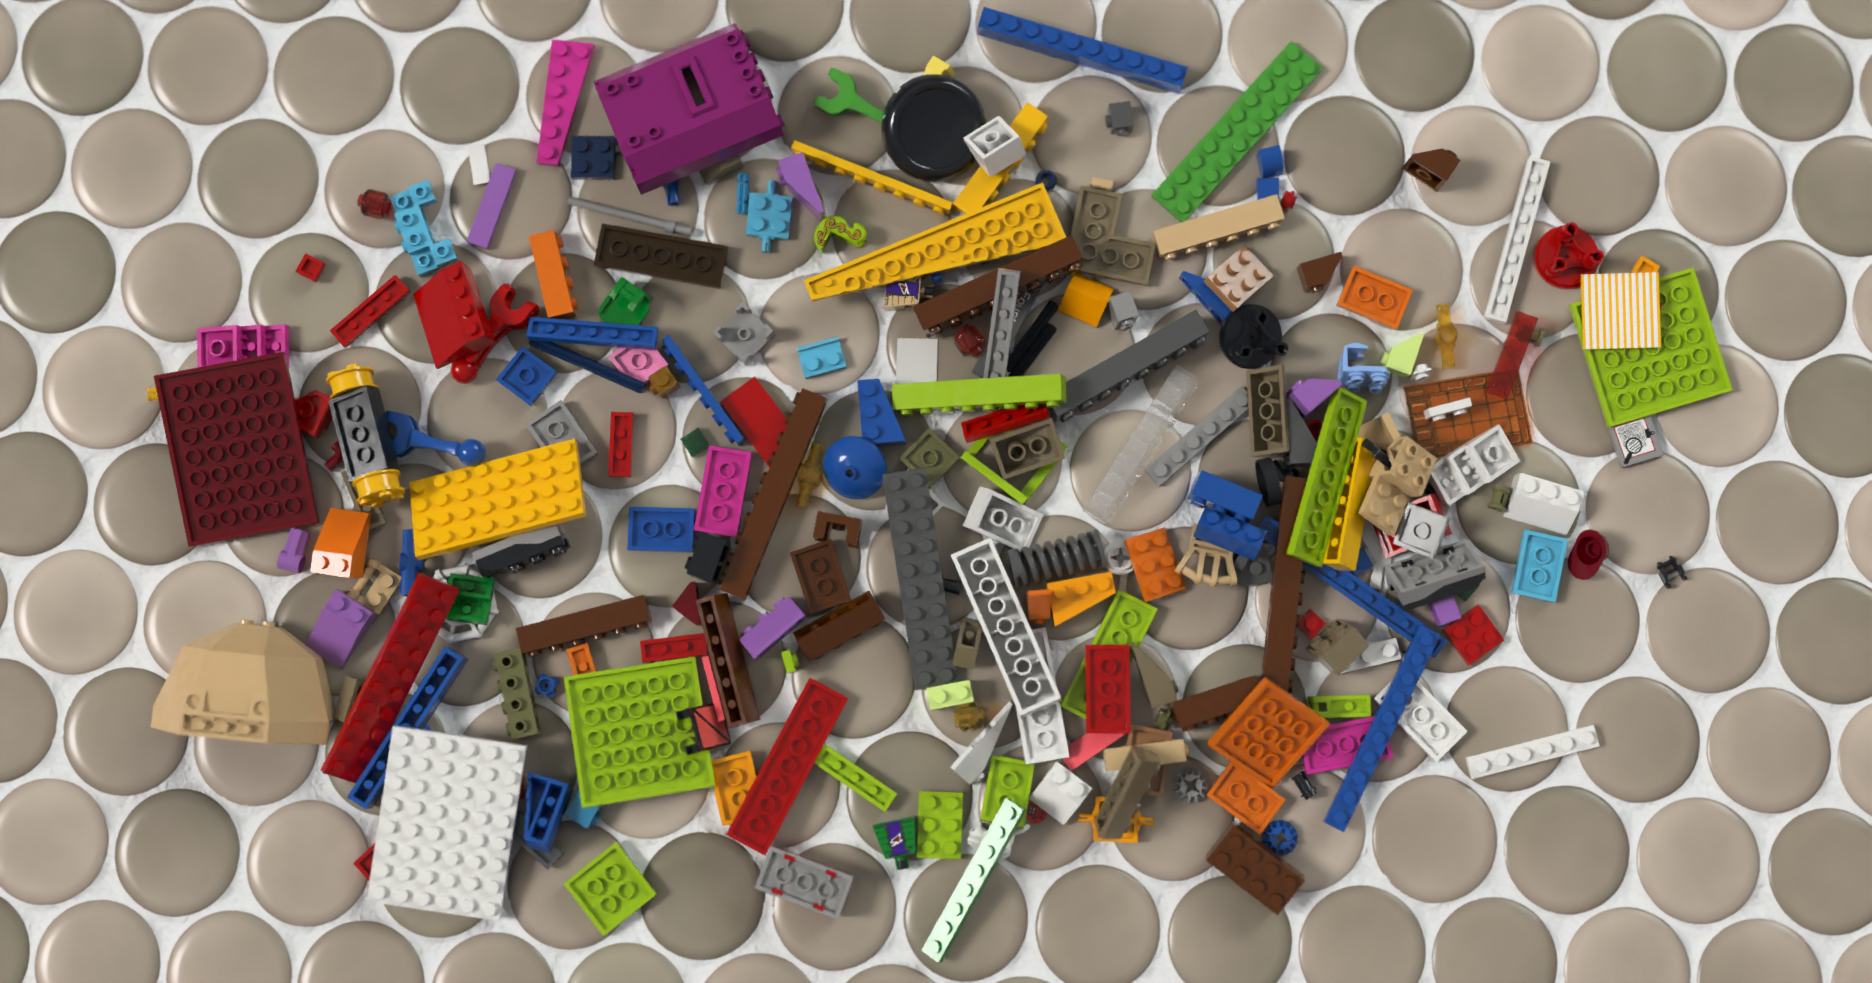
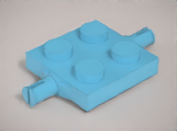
M768 180L766 193L750 192L746 236L761 239V252L765 253L766 245V253H770L771 241L789 239L792 197L776 194L777 181L774 180L772 189V180Z

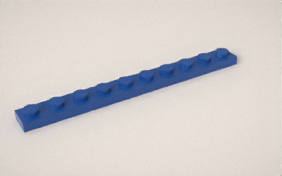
M1265 515L1258 528L1267 531L1264 540L1276 547L1278 522ZM1306 562L1302 563V567L1411 642L1419 625L1430 629L1406 611L1403 612L1402 608L1350 572L1337 571L1324 564L1322 567H1315ZM1442 636L1439 637L1431 654L1433 658L1438 655L1447 642Z
M1422 625L1418 626L1323 820L1324 823L1342 832L1345 831L1433 652L1440 634Z

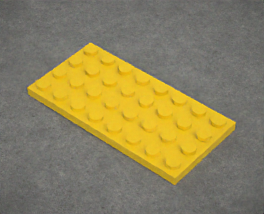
M575 439L480 463L477 466H469L409 482L415 557L418 561L586 517L578 444Z

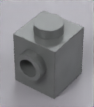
M1130 101L1109 104L1108 115H1105L1106 127L1111 130V134L1125 136L1132 132L1134 123Z

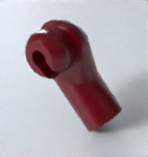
M338 440L331 446L335 454L324 464L331 472L344 461Z

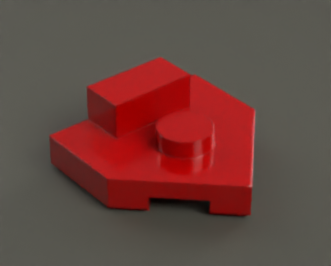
M314 390L299 399L295 398L301 431L319 438L322 430L328 429L333 418L328 401L331 400L329 395Z

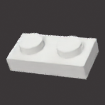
M1466 398L1428 408L1424 411L1425 419L1432 418L1433 422L1445 419L1446 414L1453 413L1454 416L1467 413L1466 409L1472 406L1471 399Z

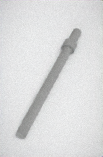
M569 196L567 202L568 205L665 229V232L671 234L676 232L691 236L693 230L691 227L677 224L676 221H664Z

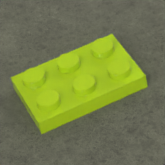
M997 755L991 756L980 821L992 823L1005 798H1010L1026 809L1017 827L1024 828L1035 764L1026 765L1024 760Z
M919 791L917 858L961 859L963 792Z

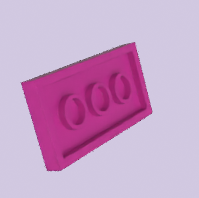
M709 445L694 531L737 538L752 452Z
M1374 716L1329 725L1302 755L1305 774L1349 767ZM1388 741L1380 760L1393 758L1390 741Z

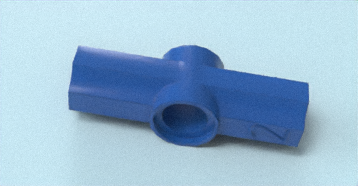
M413 529L402 531V553H400L399 572H401L400 596L407 597L418 574L422 573L423 560L418 561L415 557Z

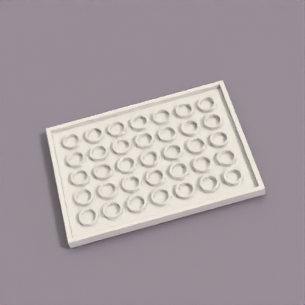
M394 725L367 902L500 921L527 745Z

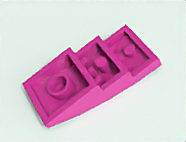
M261 324L250 326L229 325L197 329V368L279 352L286 353L288 368H290L289 326L286 324L271 326Z

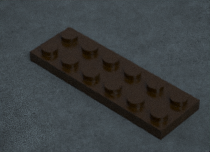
M602 223L593 265L600 268L721 289L729 248L725 245Z

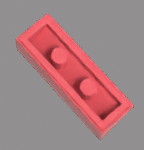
M1086 733L1068 745L1070 757L1062 760L1068 769L1072 771L1124 736L1125 733Z

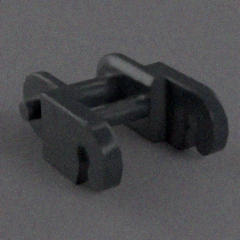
M1669 556V560L1664 563L1657 562V569L1661 572L1659 576L1667 589L1671 588V585L1667 583L1669 581L1667 577L1675 571L1678 572L1683 581L1687 580V576H1684L1685 571L1681 564L1678 565L1676 558ZM1672 564L1674 569L1666 572L1665 567Z

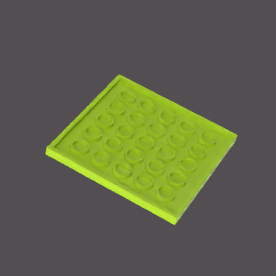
M1694 267L1659 277V296L1662 303L1660 310L1661 347L1583 349L1582 300L1569 304L1607 428L1733 390Z
M695 656L564 677L582 809L715 787L710 749L687 755L685 746L697 743L691 718L677 720L676 716L677 711L703 705Z

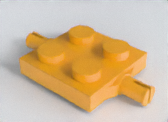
M1095 796L1092 814L1079 813V817H1087V819L1078 818V822L1092 824L1093 841L1138 843L1140 826L1154 827L1153 822H1145L1154 821V817H1141L1140 811H1138L1137 814H1133L1130 820L1131 826L1127 833H1123L1121 839L1100 838L1094 820L1106 798L1101 796Z

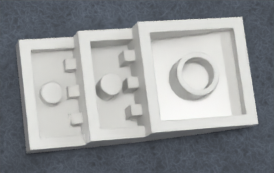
M1500 424L1437 460L1429 481L1444 507H1447L1463 496L1471 494L1485 483H1490L1519 463L1520 460Z

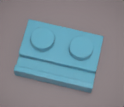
M838 337L797 348L805 379L847 368Z

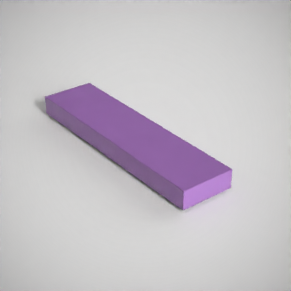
M498 163L495 164L466 241L467 243L486 250L489 249L515 179L516 169Z

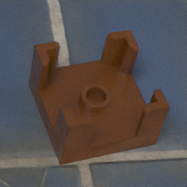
M818 511L813 538H815V541H825L829 526H832V529L837 531L848 529L846 536L847 546L858 549L863 523L858 518Z

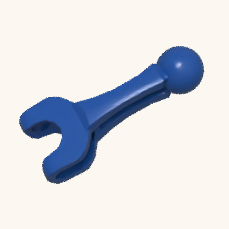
M386 411L387 421L392 422L397 427V436L393 440L397 457H405L414 449H434L457 456L466 466L473 467L483 462L486 450L480 441L467 439L459 443L433 438L419 430L418 424L412 416L394 411Z

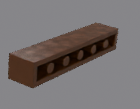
M728 593L715 594L695 600L728 728L760 720Z
M640 595L516 628L522 654H528L529 657L541 655V650L550 648V652L563 649L564 644L571 643V646L583 644L584 639L590 637L593 640L605 638L606 633L613 632L614 635L627 632L626 628L632 626L635 629L647 627V623L652 622L647 597Z

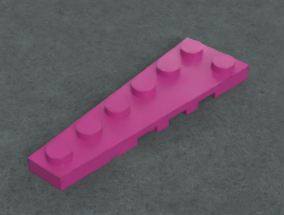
M552 39L536 162L538 165L556 167L560 165L567 142V135L571 129L572 118L577 109L579 95L583 89L585 75L589 69L595 49L593 43Z

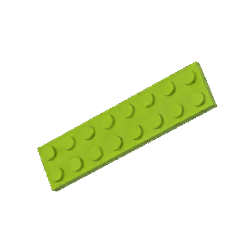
M1342 387L1336 389L1330 396L1287 551L1288 555L1315 567H1322L1368 402Z

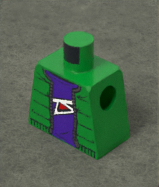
M914 816L874 824L873 829L884 858H894L897 870L910 868L907 855L916 853Z

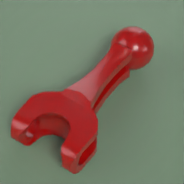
M508 283L502 284L490 298L492 315L489 319V325L495 344L453 362L450 368L452 378L461 384L473 382L478 375V368L482 366L485 358L494 346L512 330L528 328L530 317H537L539 314V306L534 302L528 301L519 309L511 310V303L516 295V291L512 285Z

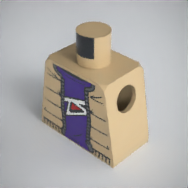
M921 277L887 284L885 288L884 311L913 309L914 306L919 305L920 298H933V286L921 285Z

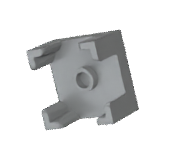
M742 301L736 307V313L723 327L719 325L712 333L716 339L746 366L771 341L775 333L767 324L760 321Z

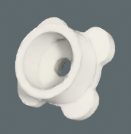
M1427 364L1414 366L1410 381L1422 382L1427 380L1431 375L1430 372L1433 371L1432 368H1428Z

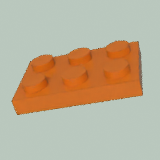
M1353 265L1336 306L1397 330L1413 290Z
M1165 527L1124 540L1145 602L1186 589L1181 573L1175 572L1178 564Z
M1232 761L1228 763L1206 793L1207 797L1258 835H1261L1286 800Z

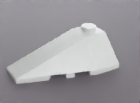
M1010 701L950 766L969 785L972 782L977 784L985 775L982 771L986 767L1012 707Z

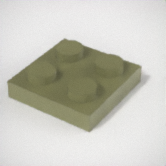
M928 428L899 460L910 470L926 468L928 487L931 489L960 459V456Z

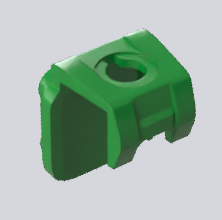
M621 277L599 307V317L604 323L640 325L649 313V304L653 297Z

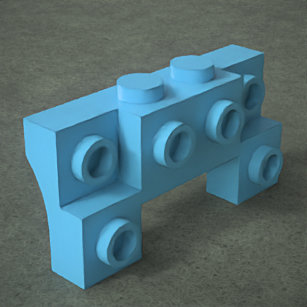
M429 180L408 187V190L390 196L397 220L394 222L398 234L401 233L404 241H401L404 252L411 255L417 274L420 277L427 276L442 267L459 261L454 252L453 243L449 238L435 243L426 215L422 209L437 203Z

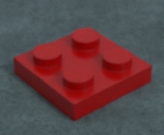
M1479 604L1463 614L1462 618L1453 621L1442 629L1467 665H1471L1504 641V638Z

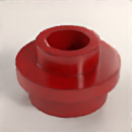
M1285 191L1280 202L1284 211H1287L1288 208H1293L1297 199L1294 196L1295 191Z

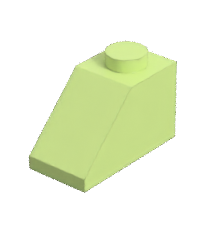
M1418 334L1391 347L1388 352L1385 351L1381 358L1383 367H1387L1391 374L1405 379L1409 377L1424 335Z

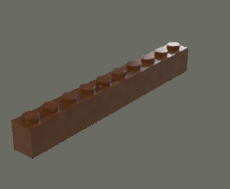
M802 388L801 393H796L793 404H795L794 410L787 414L784 423L787 424L784 433L780 432L776 444L779 446L776 453L772 452L768 461L770 468L768 473L764 472L761 477V490L759 493L756 492L751 502L754 507L751 513L747 512L743 524L746 526L743 533L739 532L735 540L737 548L735 553L731 552L726 564L729 567L727 572H723L720 576L718 584L721 586L719 590L746 600L828 399L804 388Z
M1284 476L1261 680L1266 677L1286 692L1292 693L1293 680L1289 679L1290 671L1295 669V658H1292L1293 649H1297L1298 636H1294L1295 627L1299 628L1300 615L1297 614V608L1302 605L1303 593H1300L1299 590L1300 584H1304L1305 571H1302V563L1304 561L1288 555L1287 551L1308 478Z

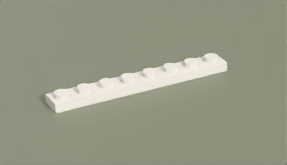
M1533 156L1527 158L1483 317L1485 319L1502 324L1507 322L1550 161Z

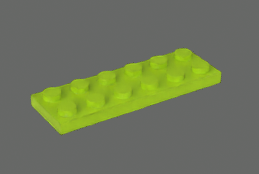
M1118 589L1091 645H1129L1130 642H1134L1139 647L1158 609ZM1130 648V664H1131V662H1132V660H1133L1134 657H1133V654H1132V651H1131V648ZM1085 657L1060 704V707L1086 719Z

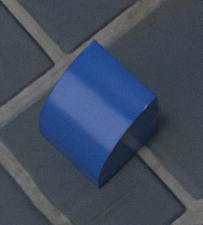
M1280 145L1258 150L1256 158L1261 177L1271 178L1283 175L1284 166Z

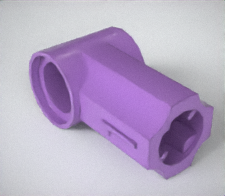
M291 528L285 549L279 554L277 568L297 574L302 572L306 562L304 554L311 533Z

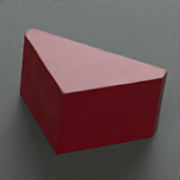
M693 581L688 584L672 607L695 625L702 626L695 601L699 599L697 582Z

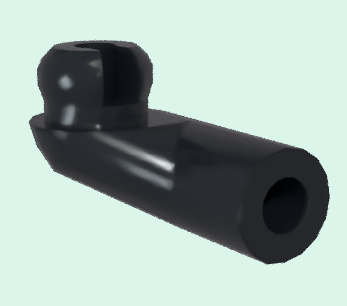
M1277 460L1273 461L1280 482H1283L1284 476H1300L1296 468L1282 469Z

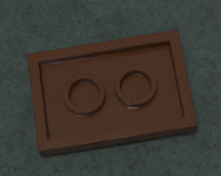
M831 539L790 552L810 615L851 601Z

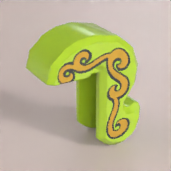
M831 215L824 218L814 233L817 250L821 253L824 252L831 235L857 248L863 246L867 241V233L863 225L854 223V227L850 228L846 220L840 216Z

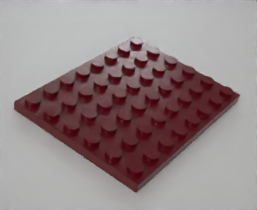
M285 352L154 375L188 547L319 523Z

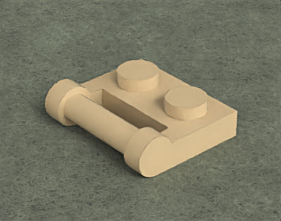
M370 557L367 562L368 566L363 572V578H359L347 595L378 615H381L400 587L401 576ZM376 569L379 570L381 573L366 596L360 595Z

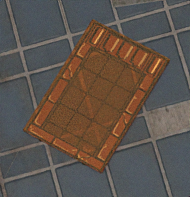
M1518 368L1403 387L1413 441L1437 459L1444 457L1500 424L1512 447L1533 443ZM1466 398L1471 399L1472 406L1466 409L1467 413L1458 416H1454L1453 413L1446 414L1445 419L1433 422L1432 418L1425 419L1424 411L1428 408Z

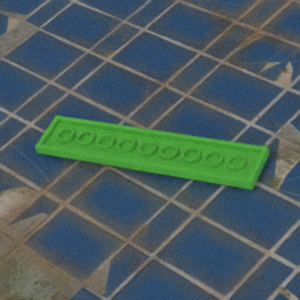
M1290 41L1153 192L1151 197L1179 222L1186 221L1317 77L1323 68Z

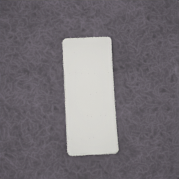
M484 144L468 147L473 184L488 183L490 176Z

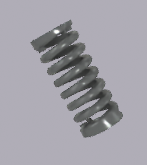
M1098 530L1086 532V535L1084 533L1078 534L1077 542L1073 536H1068L1066 538V545L1062 539L1058 538L1055 540V549L1050 541L1044 543L1043 550L1039 544H1034L1032 553L1028 547L1024 546L1021 549V558L1018 549L1007 550L1015 588L1023 587L1022 581L1025 586L1030 585L1028 564L1034 581L1037 584L1042 581L1040 563L1046 579L1051 581L1053 579L1051 559L1057 576L1063 578L1062 556L1071 576L1075 575L1073 552L1080 571L1085 573L1087 567L1084 548L1093 570H1097L1098 565L1099 569L1106 568L1105 553Z

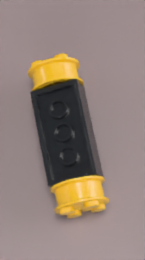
M354 363L347 365L346 369L327 374L326 383L331 386L333 393L330 396L331 400L328 401L348 480L358 491L357 504L380 508L385 505V502L403 499L405 489L400 487L398 479L401 475L380 390L373 382L374 369Z

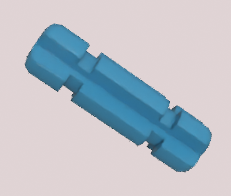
M745 172L738 173L737 179L739 184H737L736 201L738 204H736V213L741 215L748 213V183L750 176L749 173Z

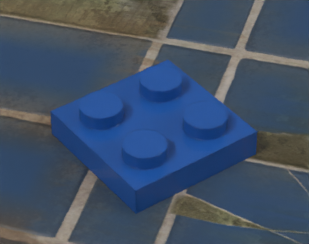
M522 346L497 377L496 381L532 406L558 372Z

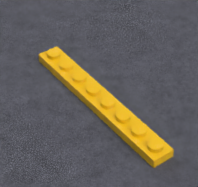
M794 140L792 144V154L803 152L805 160L813 161L814 165L819 168L826 169L828 167L833 169V172L843 177L848 175L860 184L869 183L874 185L873 188L880 192H885V190L892 192L893 196L898 199L905 200L907 198L912 200L914 205L922 208L925 206L933 209V212L939 215H950L953 202L798 141Z

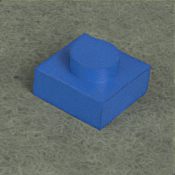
M1361 547L1359 550L1356 571H1350L1354 576L1373 566L1364 547Z

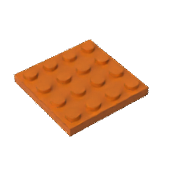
M1264 677L1207 743L1209 747L1273 789L1328 728L1330 723L1323 716Z

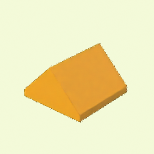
M1079 273L1073 274L1057 311L1097 328L1114 289Z

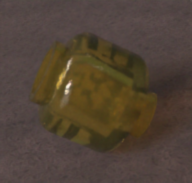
M977 702L960 704L957 706L956 711H953L956 728H960L963 732L981 729L982 721L986 720L984 707L979 708Z

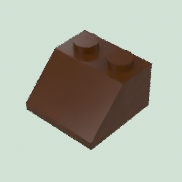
M1442 148L1412 154L1401 169L1437 192L1447 182L1461 160L1457 158L1454 152Z

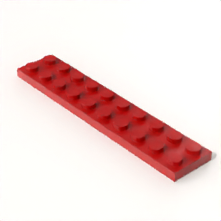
M422 573L418 574L321 768L322 773L357 783L388 735L460 591L458 587Z

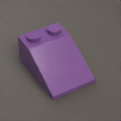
M803 152L778 160L780 167L776 168L781 185H786L788 191L821 222L825 218V213Z
M335 589L324 606L306 646L340 669H343L378 614L349 597L344 591Z

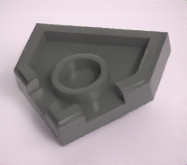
M1260 547L1255 561L1241 555H1237L1233 561L1237 584L1241 587L1272 582V571L1268 553L1262 547Z

